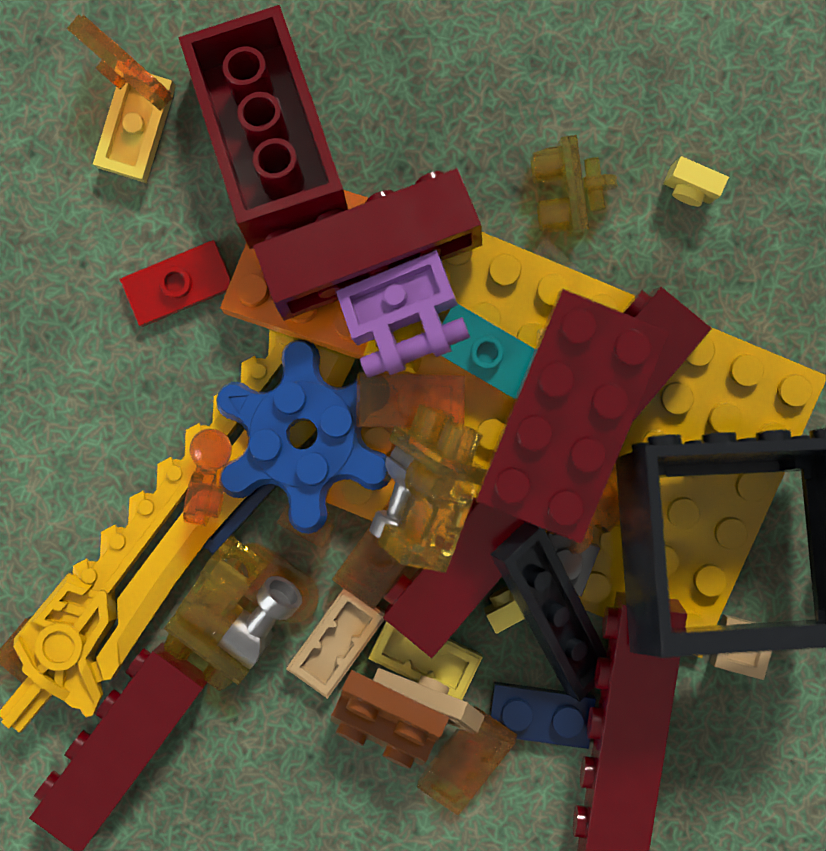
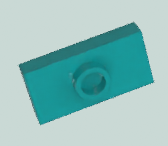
M459 304L451 308L442 325L463 317L470 338L451 345L452 351L441 356L515 399L535 349Z

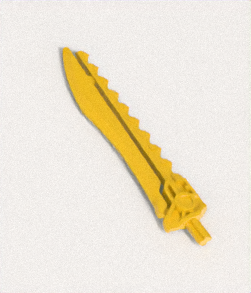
M269 329L268 356L265 359L253 356L242 362L241 383L257 392H264L283 367L281 358L286 345L298 339ZM315 345L320 354L319 368L321 377L331 386L342 387L356 358ZM217 395L213 399L212 424L210 426H201L198 423L186 429L185 456L182 460L169 457L158 463L156 491L152 494L145 493L143 490L129 498L128 525L126 527H117L115 524L101 531L99 560L89 561L87 558L73 565L72 573H68L14 638L13 647L23 664L22 672L28 677L0 709V717L3 719L1 722L7 728L13 727L16 731L22 733L52 695L63 700L70 707L80 709L85 717L94 715L103 696L101 681L110 680L117 675L124 660L174 585L208 539L246 498H234L227 495L219 483L222 468L228 462L241 456L247 448L248 436L244 429L117 598L116 610V587L240 424L225 418L219 412L216 402ZM300 421L293 427L291 426L289 430L290 442L293 447L298 449L312 437L317 429L313 422ZM118 613V626L96 657L95 652L116 621Z

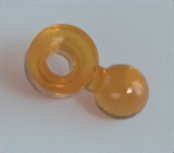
M204 429L198 432L190 443L189 452L191 459L196 464V470L191 476L186 493L183 512L184 523L206 527L210 517L219 518L225 488L217 486L216 474L217 469L225 466L230 460L232 445L227 435L217 429Z

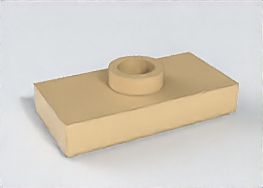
M346 584L290 661L286 670L328 699L384 621L385 611Z
M380 668L377 669L373 678L374 681L448 716L447 724L472 734L474 732L478 733L485 716L468 702L447 695L450 688L441 682L421 676L419 682L416 683Z

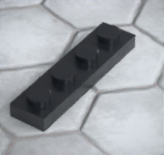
M525 521L490 555L566 694L581 702L595 687V670L598 657L606 658L607 652L545 529Z

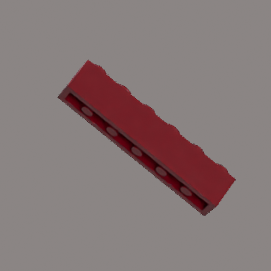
M616 591L614 607L606 606L603 617L602 635L603 638L609 639L606 658L598 657L595 670V688L601 689L599 707H591L588 716L587 736L590 739H594L591 757L583 756L581 763L580 787L586 788L584 806L576 805L573 816V837H579L577 851H650L680 657L660 658L630 653L626 593ZM669 599L672 628L685 627L687 612L679 600Z

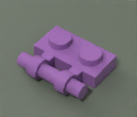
M437 250L336 291L353 341L358 346L375 339L379 351L360 358L363 370L368 378L385 371L393 375L405 370V364L433 352L436 357L452 351L451 345L470 338L463 317L442 325L438 313L458 306ZM422 321L425 329L424 333L399 343L396 342L393 331Z

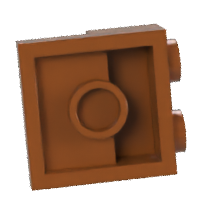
M351 670L342 687L340 698L331 714L330 721L339 725L335 732L339 736L360 746H364L366 739L385 748L382 754L384 758L404 768L411 769L413 762L421 766L427 762L432 748L441 737L449 717Z

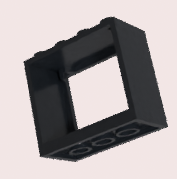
M826 428L811 430L809 435L791 437L790 430L763 431L756 433V437L738 440L735 432L710 433L702 435V440L687 441L682 444L681 435H657L647 437V442L632 444V452L617 458L616 476L630 653L669 658L826 648ZM801 471L815 620L672 628L659 478Z

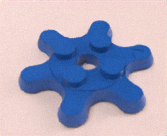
M298 339L286 345L282 352L283 377L280 384L273 390L257 392L244 383L231 382L223 386L218 392L216 402L219 412L225 418L240 423L248 436V444L244 453L237 459L228 462L222 468L219 483L222 490L234 498L247 497L263 485L273 484L279 486L285 491L289 499L288 517L291 525L301 533L310 534L320 530L327 521L326 495L334 483L341 480H353L366 489L379 490L387 486L392 480L385 466L386 455L369 448L364 443L361 435V427L365 418L371 413L380 410L387 403L389 388L381 376L375 375L368 378L366 374L359 376L351 384L344 387H334L327 384L320 375L319 350L314 344ZM300 421H311L317 428L318 435L315 443L307 449H296L290 442L289 430L291 426L293 427Z

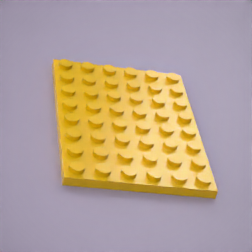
M482 232V246L442 261L444 269L448 270L452 277L450 285L459 305L534 349L537 346L558 292L561 289L568 290L620 312H623L635 297L631 293ZM450 309L438 314L441 323L445 320ZM712 328L632 422L618 457L632 452V444L647 442V437L657 435H681L682 444L687 441L702 440V435L720 432H735L737 440L756 437L758 432L771 430H790L791 437L802 436L825 385L826 375ZM433 352L423 356L417 374L407 371H400L393 375H390L388 371L378 374L388 385L389 398L380 410L371 413L365 418L361 427L364 443L369 448L382 452L388 457L391 456L394 447L399 442L406 439H414L442 459L444 465L441 477L444 479L443 484L434 494L428 497H418L408 516V519L415 526L411 538L425 544L436 534L444 539L456 525L450 517L469 494L476 498V492L514 402V398L446 358L442 356L436 357ZM616 463L584 537V540L597 544L600 550L582 597L579 596L585 610L604 617L606 606L614 607L616 591L625 592ZM785 472L659 478L669 599L679 600L687 612L685 627L717 625ZM392 479L382 489L370 490L353 480H341L331 486L326 502L373 521L377 511L388 510L395 481Z

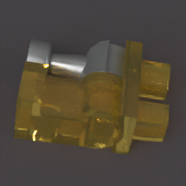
M422 404L418 407L410 429L394 426L389 441L396 446L391 456H386L385 466L389 475L395 481L388 510H380L375 513L369 531L379 538L378 544L400 564L446 573L473 501V483L481 485L487 469L473 461L483 435L473 428L453 422L455 417L446 411Z
M232 535L208 560L201 571L200 577L184 598L174 616L164 627L169 632L164 649L178 660H187L195 652L207 661L209 665L203 671L205 681L218 691L224 690L232 682L237 685L241 683L272 641L274 635L271 628L276 620L290 618L302 603V596L294 584L285 578L271 576L257 593L259 606L251 614L238 605L268 563ZM235 558L241 561L246 566L248 578L230 566L224 559Z

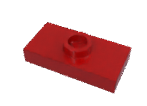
M212 240L122 277L120 281L138 325L144 327L226 293L232 278L217 242Z

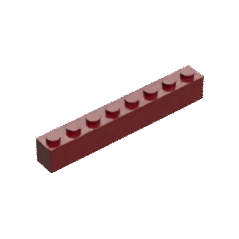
M663 287L653 289L650 294H647L642 289L623 310L625 314L670 331L634 420L712 329ZM471 494L464 499L450 517L456 525L448 535L442 539L436 534L419 553L417 559L423 564L410 579L402 574L383 597L389 602L383 619L431 659L502 577L490 554L525 522L517 517L477 502L476 498Z

